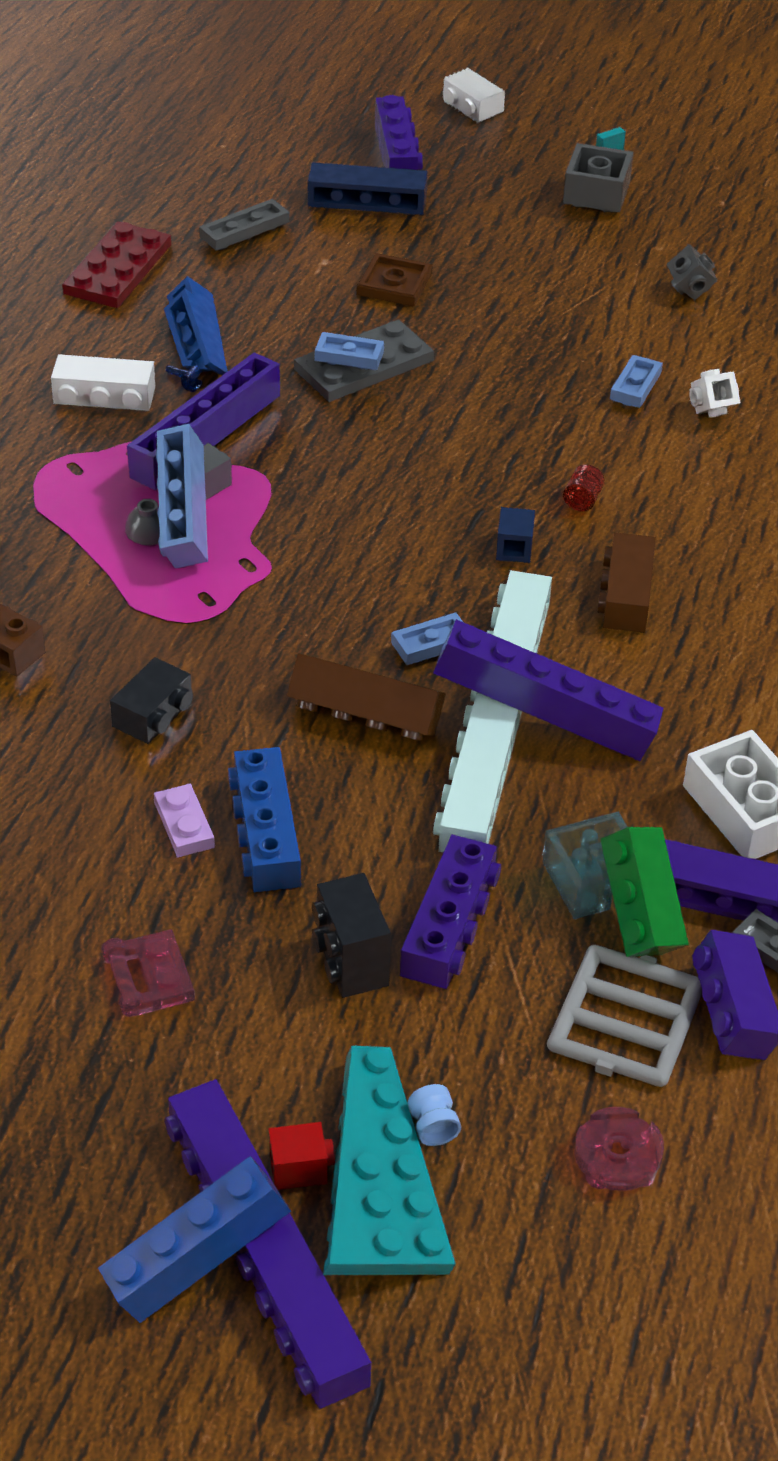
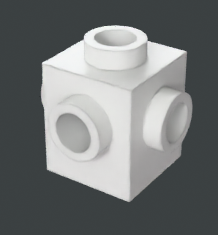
M719 369L700 373V379L691 382L689 396L691 404L696 409V414L708 412L709 418L728 414L727 408L740 404L739 388L734 371L720 374Z

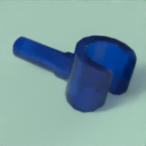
M172 365L166 366V372L181 377V384L187 391L195 392L203 383L202 380L196 379L201 374L200 369L196 366L191 367L188 371Z

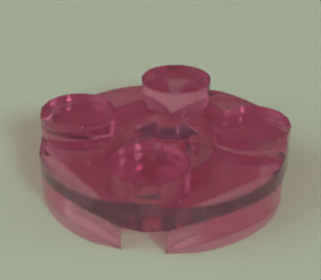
M607 1107L591 1114L590 1120L583 1127L581 1124L577 1131L574 1150L576 1162L580 1170L586 1175V1181L589 1185L596 1189L607 1188L621 1191L651 1185L661 1166L664 1153V1140L659 1128L652 1121L651 1125H649L646 1121L639 1118V1112L626 1107ZM619 1142L624 1149H630L631 1151L625 1154H616L610 1149L613 1148V1143Z

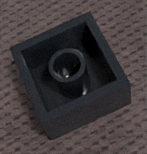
M365 873L317 884V901L312 902V912L317 928L312 929V938L316 951L318 953L324 952L326 957L324 965L330 984H337L342 998L389 986L391 932Z

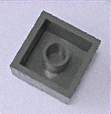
M577 143L565 174L563 203L578 208L589 207L600 209L604 212H620L631 181L634 152Z

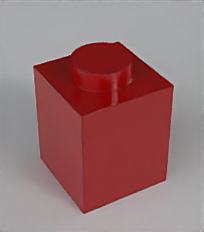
M321 1122L268 1128L272 1177L277 1190L327 1184V1166L335 1165V1155L332 1138L324 1139Z

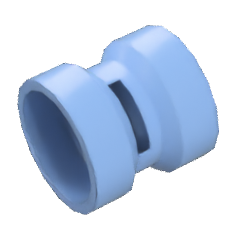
M426 1085L413 1092L408 1098L411 1115L414 1119L418 1120L416 1130L419 1139L427 1146H438L448 1143L461 1132L458 1115L455 1111L451 1110L453 1104L451 1095L447 1087L443 1085Z

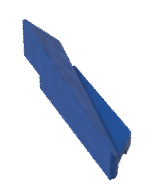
M187 276L167 295L170 303L164 308L182 366L191 372L214 371L219 375H224L228 371L213 295Z

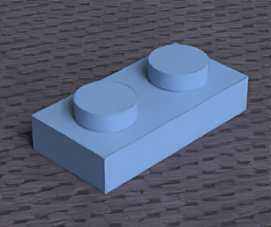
M322 332L315 348V361L326 362L331 365L339 364L360 369L377 370L384 353V341Z
M632 355L611 388L610 400L640 408L659 378L663 363Z
M455 612L391 632V643L406 665L440 655L455 620H462Z

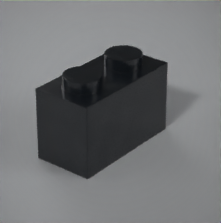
M154 657L110 700L112 727L149 744L159 733L166 731L170 722L181 711L187 710L193 700L191 674Z

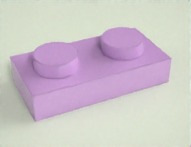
M191 783L154 793L155 806L177 858L215 848L213 833Z

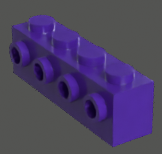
M387 95L376 98L375 130L384 168L422 170L423 159L422 153L419 152L418 137H415V124L411 122V108L406 107L404 97Z
M451 834L401 949L400 977L447 989L452 975H460L465 960L464 946L465 944L472 945L478 922L475 921L477 915L484 916L488 906L490 893L487 890L489 886L495 887L499 880L501 864L496 863L497 846Z

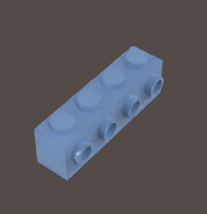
M190 424L157 431L156 459L158 463L157 489L159 492V507L157 513L160 526V537L158 539L160 552L163 557L169 559L175 569L208 562L204 445Z

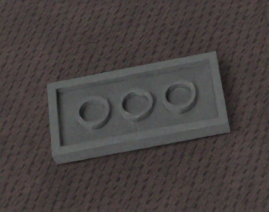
M398 319L354 336L384 341V353L377 370L360 369L339 364L331 365L326 362L315 361V351L294 359V370L328 402H331L434 361V350Z

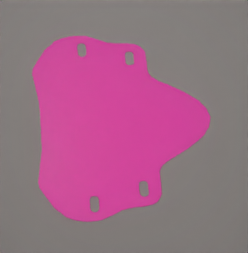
M131 442L119 444L98 452L69 454L51 461L37 473L33 484L34 503L37 511L69 534L109 575L129 606L137 611L173 622L193 623L204 621L226 611L242 591L261 581L271 573V562L251 543L250 539L271 498L270 482L265 475L254 469L232 465V485L206 500L208 562L176 569L167 557L162 556L159 544H138L130 540L126 535V520L131 511L137 507L139 501L153 499L159 505L158 489L153 490L129 477L128 456L126 452L127 445ZM76 463L84 473L82 475L73 474L67 468V464ZM243 558L248 559L256 566L257 570L255 572H248L239 564V560ZM206 592L215 600L216 604L211 607L205 605L198 598V594Z

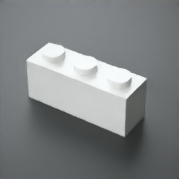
M58 354L51 376L53 404L149 411L155 391L154 361Z

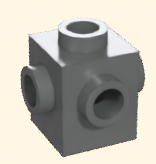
M690 244L667 263L673 280H671L673 287L681 295L687 293L693 300H696L700 295L708 291L718 281L712 270L715 267L712 260L705 253L700 254Z

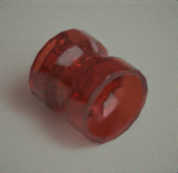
M588 464L576 467L563 491L565 503L577 511L590 510L605 484L603 473L598 468Z

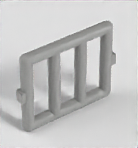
M591 945L585 953L550 1033L547 1047L551 1052L596 1066L595 1072L611 1077L613 1072L645 1083L663 1087L670 1079L702 996L699 977L657 964V958L643 955L640 958L626 957L624 953L599 945ZM599 963L684 989L685 993L680 1005L594 978L593 976ZM586 993L673 1020V1024L668 1036L580 1008ZM574 1023L661 1051L656 1067H652L567 1039L568 1034Z

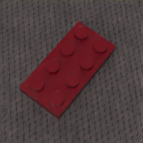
M117 221L63 282V294L119 308L172 245L171 235L155 229H146L134 226L128 222Z

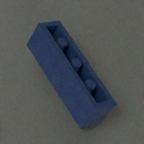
M312 162L308 178L309 207L424 214L427 193V171Z

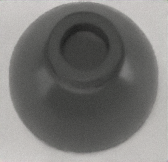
M143 499L139 501L137 507L128 515L125 532L127 537L135 543L142 545L158 544L160 526L157 510L159 505L155 500Z

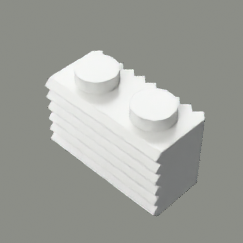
M466 68V70L462 69L461 72L458 71L457 74L454 72L453 75L450 74L449 77L446 76L444 78L443 100L448 105L454 106L455 109L458 108V111H461L462 114L469 116L473 121L476 120L479 123L504 111L505 91L469 68Z

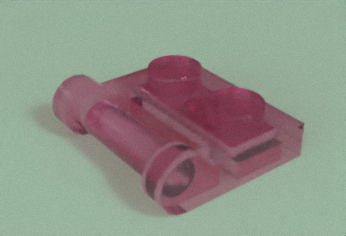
M172 929L126 941L113 938L107 940L101 946L105 962L111 965L121 995L119 1005L123 1015L129 1017L195 1001L194 988ZM137 958L148 992L141 993L136 990L127 964L128 960Z

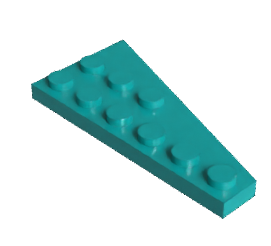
M351 1046L345 1062L342 1091L344 1104L343 1112L339 1119L338 1130H341L340 1142L336 1148L331 1196L333 1210L331 1223L328 1227L327 1241L329 1242L328 1257L324 1263L323 1275H449L456 1263L391 1047Z

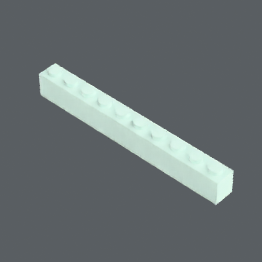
M510 570L507 584L501 583L499 587L497 604L501 606L493 608L491 628H494V631L488 630L487 633L537 653L550 604L552 577ZM471 690L470 701H473L474 704L466 706L463 727H467L466 731H459L456 753H460L459 758L452 757L448 778L452 780V784H445L442 792L441 807H445L444 813L437 812L434 821L433 835L439 836V852L443 853L451 834L489 844L522 711Z

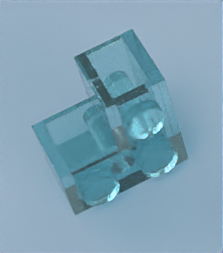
M619 811L546 830L543 864L573 919L611 909L612 890L600 839L628 827Z

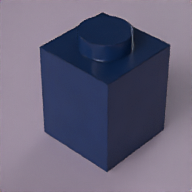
M501 507L496 560L530 563L535 510Z

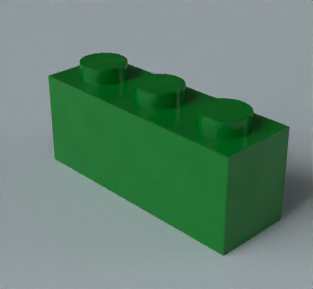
M627 827L601 838L626 957L660 956L688 946V938L662 827Z

